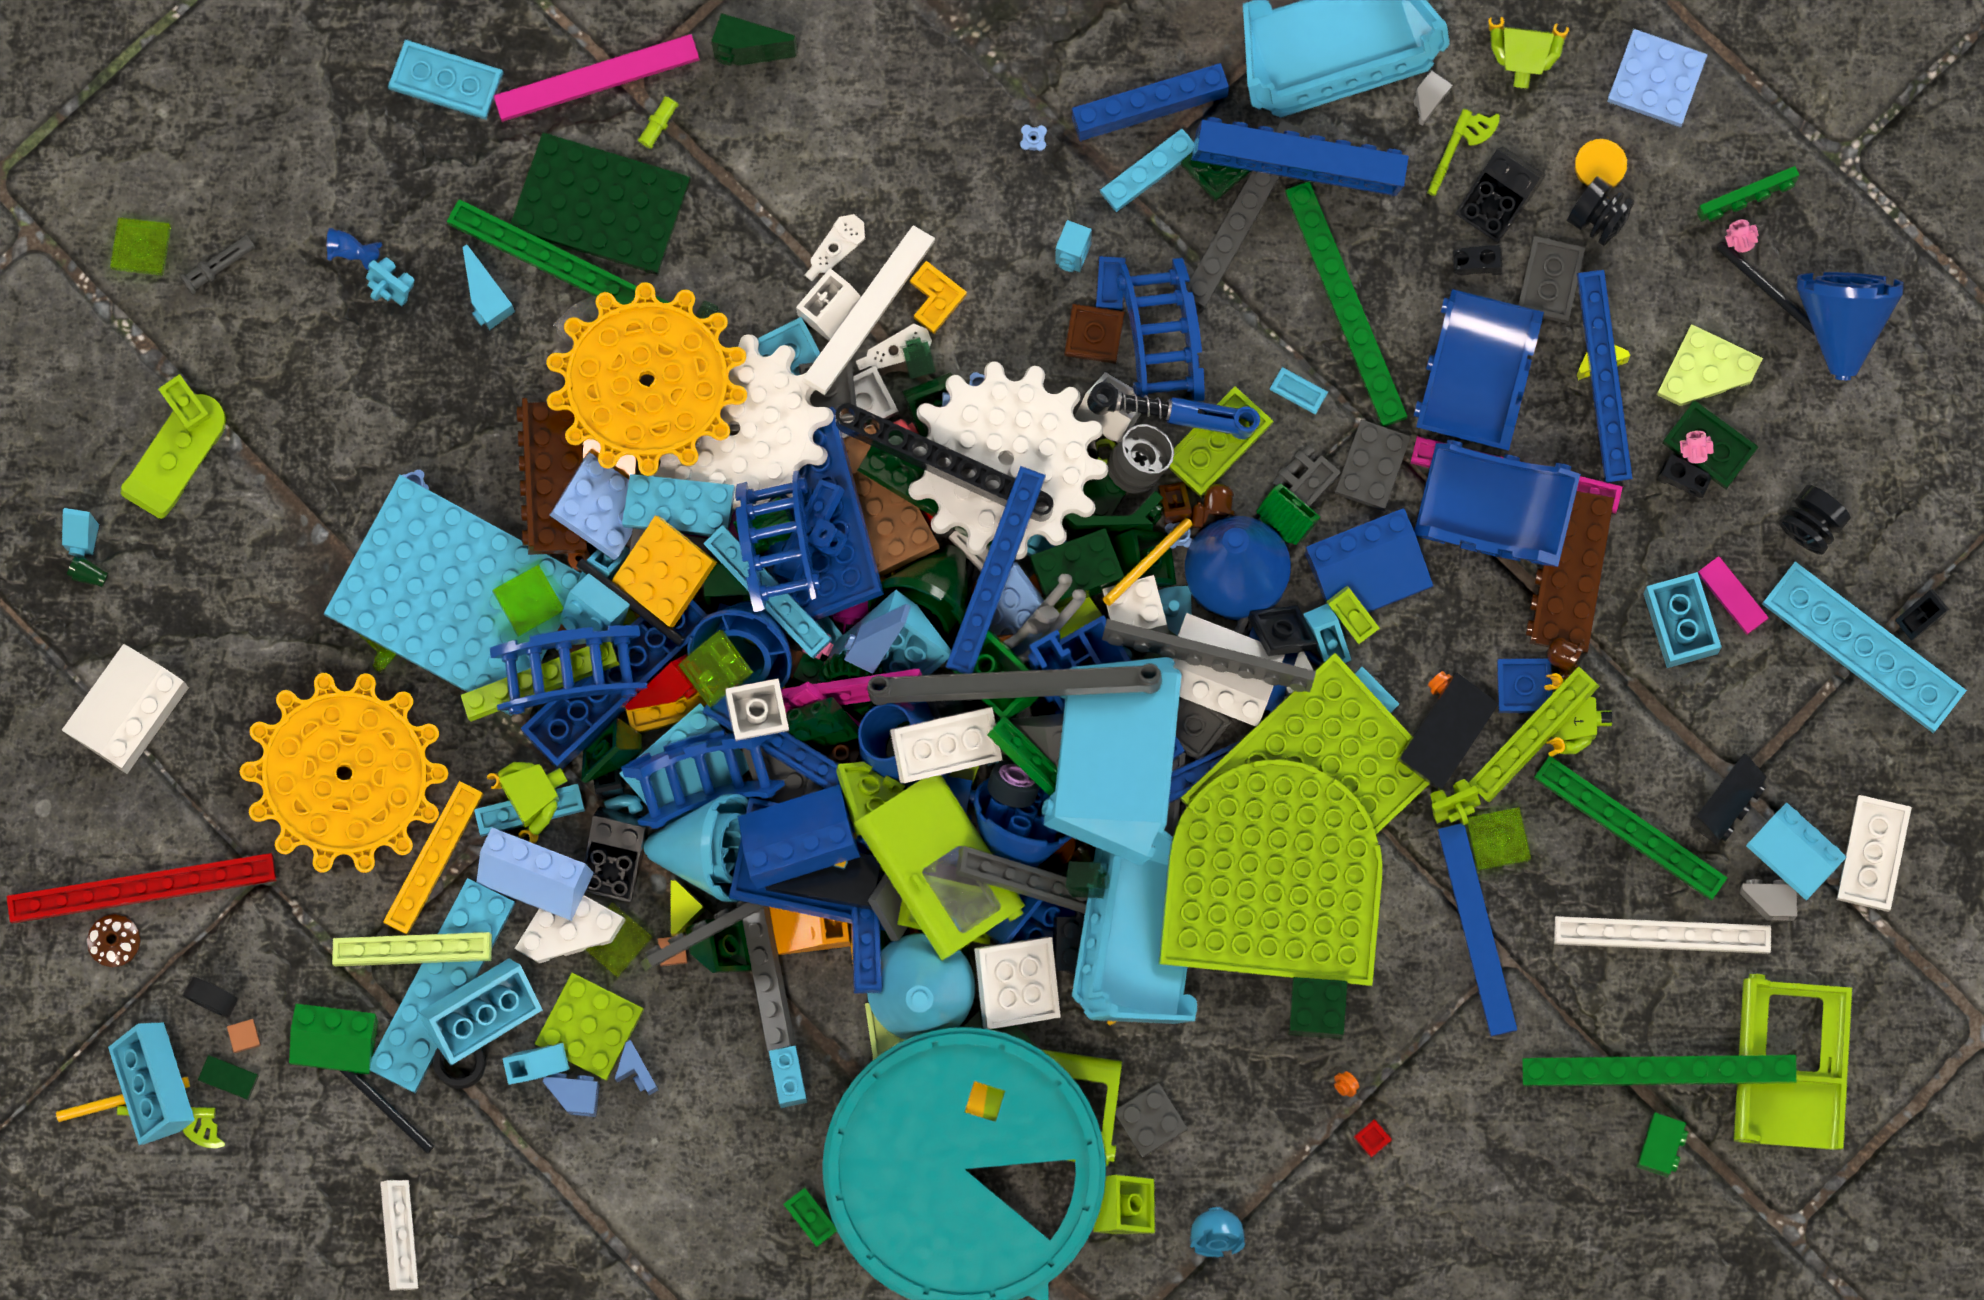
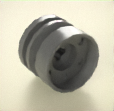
M1148 424L1136 425L1128 429L1108 456L1107 466L1110 478L1122 490L1133 494L1144 493L1152 489L1173 462L1174 450L1172 442L1164 432Z

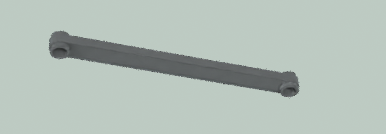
M1144 664L1143 666L901 677L874 676L869 680L867 690L870 700L880 706L887 703L1131 692L1151 694L1160 689L1162 675L1156 665Z

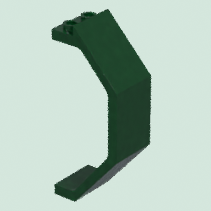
M1155 491L1135 513L1129 516L1081 517L1075 513H1070L1062 519V526L1075 538L1083 537L1104 528L1109 537L1132 529L1153 532V526L1163 516L1161 513L1163 510V497Z

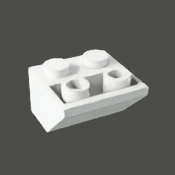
M829 269L796 307L797 315L802 317L803 321L830 341L861 296L847 281L832 269Z

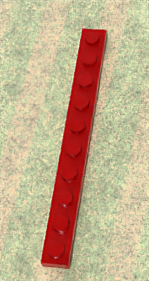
M272 853L8 895L9 921L13 924L277 881L274 857Z

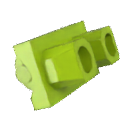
M1463 779L1453 785L1455 794L1447 797L1443 790L1431 793V805L1436 823L1438 824L1447 819L1451 823L1459 819L1462 825L1468 824L1467 815L1474 813V807L1481 805L1477 787L1475 785L1471 787L1466 779Z

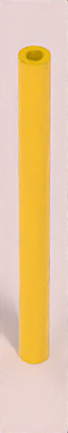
M1184 518L1103 598L1104 603L1111 606L1193 525L1191 520Z
M188 1077L182 1078L185 1088L190 1087ZM123 1094L57 1111L56 1116L58 1122L125 1105L126 1103Z

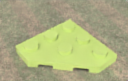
M1691 324L1657 395L1674 404L1683 406L1694 400L1704 397L1708 398L1738 386L1742 387L1751 384L1763 358Z

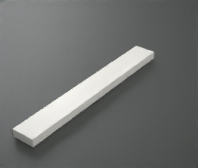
M915 226L911 227L807 371L802 382L824 395L827 393L934 244V237Z
M1555 916L1554 944L1770 954L1771 926Z

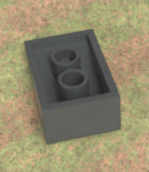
M1064 713L1009 719L1058 768ZM1000 748V750H1001V755H1002V760L999 761V762H1002V761H1013V760Z

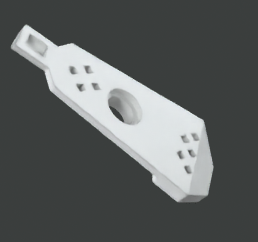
M854 214L839 217L811 258L812 267L804 276L813 281L819 273H826L829 269H832L865 240L864 222ZM836 244L839 247L838 251L830 252L829 246Z
M913 323L870 348L867 356L857 360L856 364L859 370L869 366H875L876 369L925 356L932 342L926 328ZM896 345L898 347L896 355L889 354L888 349L890 346Z

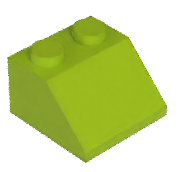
M1122 1175L1106 1176L1104 1195L1093 1232L1107 1234L1155 1233L1154 1179Z

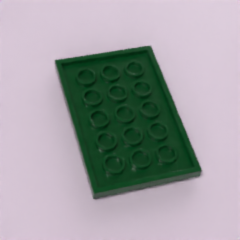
M542 132L510 224L544 241L658 275L691 178Z

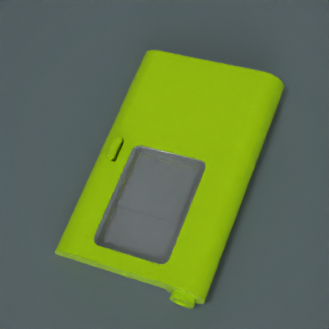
M942 775L921 779L854 822L859 833L941 960L949 957L1006 918L1011 922L1023 914L1021 908L1025 904L1018 893L955 874L959 849L966 846L989 854L992 853Z

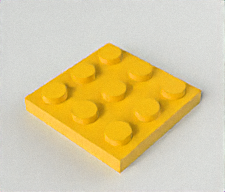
M655 515L612 581L666 625L674 627L717 561L663 518Z

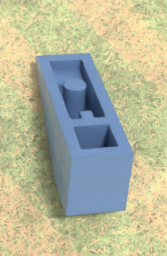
M905 604L861 625L855 635L850 633L844 645V648L848 649L844 660L873 674L905 625L911 606Z

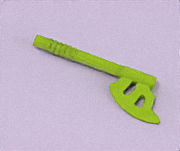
M1467 109L1462 110L1441 162L1432 178L1427 191L1428 194L1436 196L1461 137L1466 138L1470 146L1483 143L1496 131L1500 119L1499 114L1488 118L1479 113L1472 116L1471 111ZM1478 122L1485 124L1488 128L1484 129ZM1466 126L1472 127L1478 135H1474Z
M118 1106L117 1115L130 1116L127 1106ZM191 1107L195 1121L183 1129L184 1134L199 1146L206 1148L224 1147L225 1143L217 1137L218 1125L213 1122L216 1116V1109ZM198 1118H201L202 1125L196 1133L194 1129ZM207 1128L210 1129L209 1140L204 1138Z

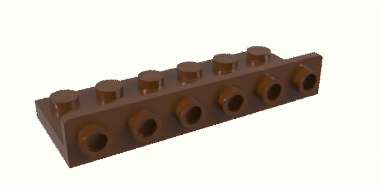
M522 398V406H517V422H522V431H518V447H523L524 455L519 456V471H524L525 480H520V496H525L526 505H521V521H527V530H522V545L528 546V555L587 553L586 540L550 516V513L582 462V443L575 446L571 445L565 437L566 431L575 421L574 414L569 410H551L547 402L527 403V398Z
M1576 491L1558 567L1543 565L1542 569L1537 568L1535 584L1539 585L1538 595L1533 594L1530 610H1535L1533 621L1528 620L1526 636H1530L1529 644L1550 647L1555 639L1563 637L1565 640L1575 644L1580 642L1585 644L1582 653H1588L1614 497Z

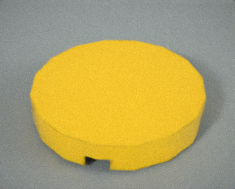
M1595 139L1587 142L1580 148L1575 159L1577 177L1586 186H1589L1599 176L1612 185V188H1615L1623 179L1627 170V158L1624 151L1616 143L1607 139Z

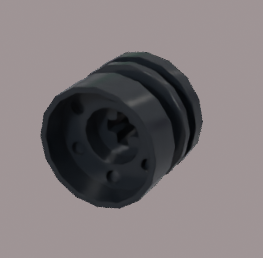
M1597 176L1577 201L1568 216L1567 222L1581 231L1590 223L1593 224L1590 237L1594 239L1602 230L1603 233L1598 242L1605 246L1623 228L1630 216L1635 201L1629 197L1620 206L1619 203L1624 193L1620 191L1610 199L1608 196L1612 185Z
M1806 485L1795 499L1796 505L1799 508L1790 506L1786 511L1787 515H1783L1779 520V525L1796 543L1815 554L1823 555L1828 549L1827 544L1830 545L1834 541L1831 532L1840 533L1851 517L1846 508L1831 495L1813 485Z

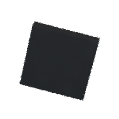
M1298 605L1250 611L1248 619L1268 656L1316 650L1318 642Z

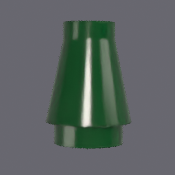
M75 556L67 572V575L72 577L74 581L103 587L108 577L107 572L83 556L81 558Z

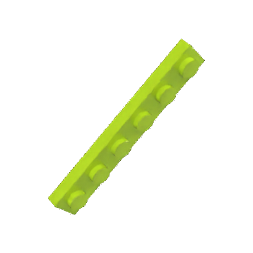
M602 642L600 650L603 671L620 665L613 643ZM589 647L570 653L574 682L592 676L593 671ZM560 657L541 664L545 692L563 687ZM531 668L517 673L520 698L534 695ZM507 677L461 695L470 722L500 711L497 710V705L510 701Z
M1578 667L1472 778L1469 784L1471 786L1475 785L1479 794L1490 803L1600 686L1581 667Z

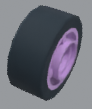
M1002 761L993 766L987 789L989 794L1000 803L1010 807L1024 808L1031 806L1035 802L1040 786L1013 761Z

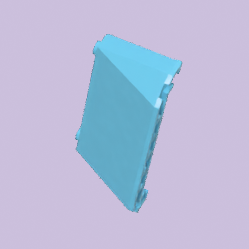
M1252 0L1243 3L1247 84L1250 101L1253 107L1267 109L1273 115L1280 118L1427 72L1434 64L1432 60L1440 51L1444 52L1450 45L1446 22L1427 0H1302L1273 10L1268 0Z
M1169 657L1069 668L1125 667L1154 664L1159 668L1162 675L1161 687L1155 693L1131 692L1059 696L1065 699L1056 788L1055 792L1049 799L1044 801L1042 806V814L1045 815L1044 825L1131 861L1136 865H1142L1152 858L1156 849L1152 845L1157 832L1163 833L1167 823L1182 675L1178 669L1173 667L1175 662Z
M1163 831V833L1157 832L1152 844L1156 847L1152 858L1142 865H1136L1131 861L1096 847L1072 991L1073 998L1083 1007L1084 1013L1091 1020L1169 1024L1195 1021L1197 1001L1191 995H1183L1188 967L1159 964L1168 858L1172 836L1166 831Z

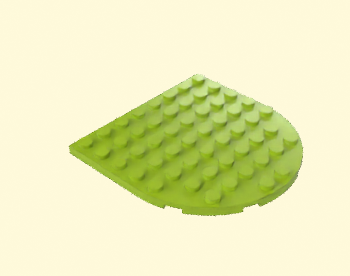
M1263 760L1244 764L1230 769L1206 784L1185 808L1171 840L1159 964L1287 978L1302 977L1347 981V984L1372 986L1382 885V855L1373 829L1374 825L1359 800L1337 779H1333L1315 767L1288 760Z

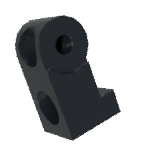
M1500 245L1474 246L1456 249L1452 252L1453 272L1455 274L1492 273V275H1502Z
M1671 454L1665 459L1656 480L1684 490L1692 496L1703 498L1712 477L1705 471Z

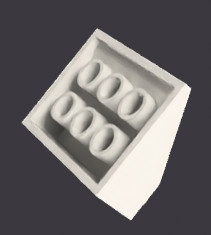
M1186 613L1178 633V637L1281 663L1285 654L1268 656L1260 641ZM1173 659L1175 662L1173 667L1182 674L1179 697L1253 726H1257L1260 723L1274 685H1269L1259 679H1245L1235 673L1227 671L1218 672L1211 667L1203 665L1194 666L1186 661Z
M123 644L62 731L128 774L189 687L183 680L162 666Z

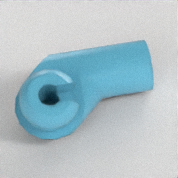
M621 794L604 801L607 809L617 811L628 807L631 814L643 810V806L640 803L642 800L635 795Z

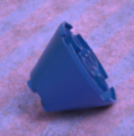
M989 779L983 781L976 789L974 807L979 834L993 855L1037 868L1072 838L1044 825L1045 815L1042 814V806L1044 801L1049 799L1050 796L1041 787L1035 802L1031 806L1024 808L1010 807L995 800L987 789Z

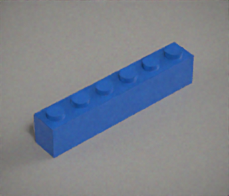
M1220 63L1073 107L1072 120L1079 141H1083L1228 97L1229 86Z

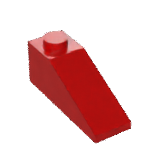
M684 655L668 664L647 684L646 689L641 690L637 696L627 703L625 708L632 710L676 702L684 697L689 700L700 691L698 686L705 679L688 657Z

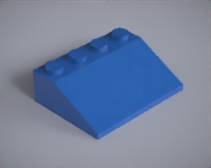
M1404 508L1309 545L1305 550L1306 559L1326 604L1327 600L1348 586L1369 613L1433 587L1415 532Z
M840 784L737 816L747 867L757 889L860 857Z

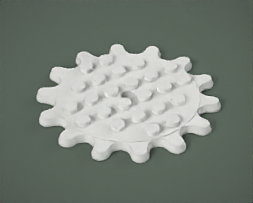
M751 334L744 335L740 339L738 347L746 352V361L742 365L731 369L728 377L731 383L746 389L747 399L740 405H726L720 412V417L729 427L731 424L740 425L739 433L734 436L729 435L727 439L718 441L711 436H701L695 443L698 461L694 465L685 466L674 454H665L660 458L658 471L652 476L734 485L735 492L736 485L747 482L749 489L754 491L792 483L793 471L800 470L806 464L822 465L827 460V451L822 446L814 443L813 434L818 428L832 423L834 414L828 407H814L811 404L810 397L815 389L802 382L806 373L796 376L791 372V363L795 358V351L791 346L782 345L771 356L763 357L758 351V339ZM793 493L787 494L789 498L793 497ZM735 494L732 514L736 511V507H741V501H736ZM771 498L756 501L754 505L768 503Z
M990 362L984 370V381L978 386L967 384L959 375L950 376L946 380V389L950 394L949 403L944 407L923 403L917 409V417L928 427L929 432L926 438L1016 479L1020 466L1046 475L1041 490L1052 497L1054 503L1051 517L1043 522L1030 518L1015 558L1019 560L1026 556L1027 542L1033 535L1044 536L1051 545H1061L1066 540V532L1062 526L1064 516L1075 513L1081 517H1089L1094 513L1095 504L1084 494L1083 486L1088 480L1105 478L1108 473V466L1102 460L1091 458L1087 452V447L1090 442L1100 438L1103 427L1101 423L1095 420L1080 422L1074 418L1073 409L1080 401V392L1075 387H1066L1058 394L1048 393L1043 386L1045 372L1041 367L1031 366L1027 369L1025 376L1021 380L1011 381L1005 376L1004 368L1000 363ZM916 447L913 453L916 456H924L927 450L924 447ZM1008 452V454L1013 456L1014 460L1010 465H1002L998 460L999 456ZM941 458L937 461V464L941 467H948L951 461L948 458ZM965 469L961 472L965 478H972L976 475L972 469ZM924 470V475L919 480L912 482L908 489L909 495L915 500L930 498L937 502L938 512L931 520V528L937 534H944L955 526L964 528L968 533L966 547L972 555L982 554L987 544L993 540L1005 509L1004 506ZM989 480L985 484L987 488L992 490L1000 486L996 480ZM1038 502L1034 508L1037 511L1044 512L1048 509V506L1044 502Z

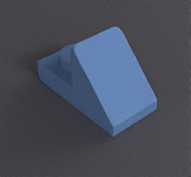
M629 1040L625 1043L615 1080L620 1082L630 1075L637 1073V1076L633 1077L639 1090L643 1091L646 1089L647 1093L651 1095L658 1091V1088L633 1043Z

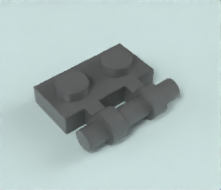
M1307 445L1302 451H1297L1293 456L1294 460L1286 468H1282L1277 473L1278 477L1272 484L1275 487L1280 483L1283 485L1289 484L1291 486L1289 490L1307 506L1311 507L1341 475V472L1322 455L1313 462L1310 457L1315 451L1311 446ZM1301 466L1305 467L1307 471L1298 480L1294 474Z

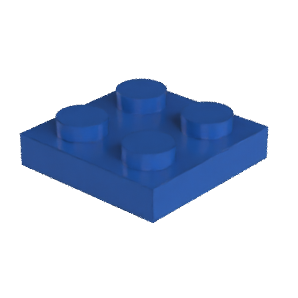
M1548 659L1497 660L1498 713H1535L1552 695V690L1548 691L1544 688L1545 685L1552 684V680L1546 677V675L1551 674V663Z

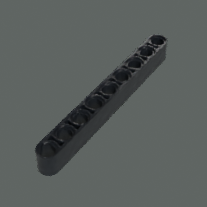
M846 403L837 408L835 414L836 426L841 432L1004 507L1006 506L1015 478L853 404ZM844 414H851L855 419L851 423H844L840 418ZM868 425H875L879 430L875 434H868L864 429ZM892 436H899L903 439V442L899 445H892L888 440ZM916 447H924L927 453L924 456H916L913 450ZM941 458H948L951 464L948 467H941L937 464V461ZM965 469H972L976 475L972 478H965L961 472ZM989 480H996L1000 486L992 490L987 488L985 484ZM1041 490L1036 503L1044 502L1047 504L1048 509L1040 512L1034 508L1031 519L1039 522L1046 521L1051 517L1054 505L1052 497Z

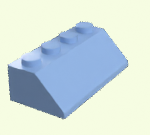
M491 827L480 851L476 883L572 921L594 872L585 863Z

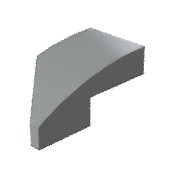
M1433 71L1418 86L1413 101L1420 116L1418 119L1419 124L1422 126L1434 113L1438 104L1450 92L1453 86Z

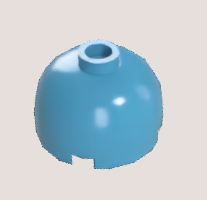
M1221 1207L1208 1209V1211L1195 1219L1191 1227L1190 1246L1191 1248L1195 1247V1252L1199 1255L1223 1257L1222 1251L1231 1250L1232 1254H1235L1242 1250L1245 1245V1234L1240 1220L1237 1216Z

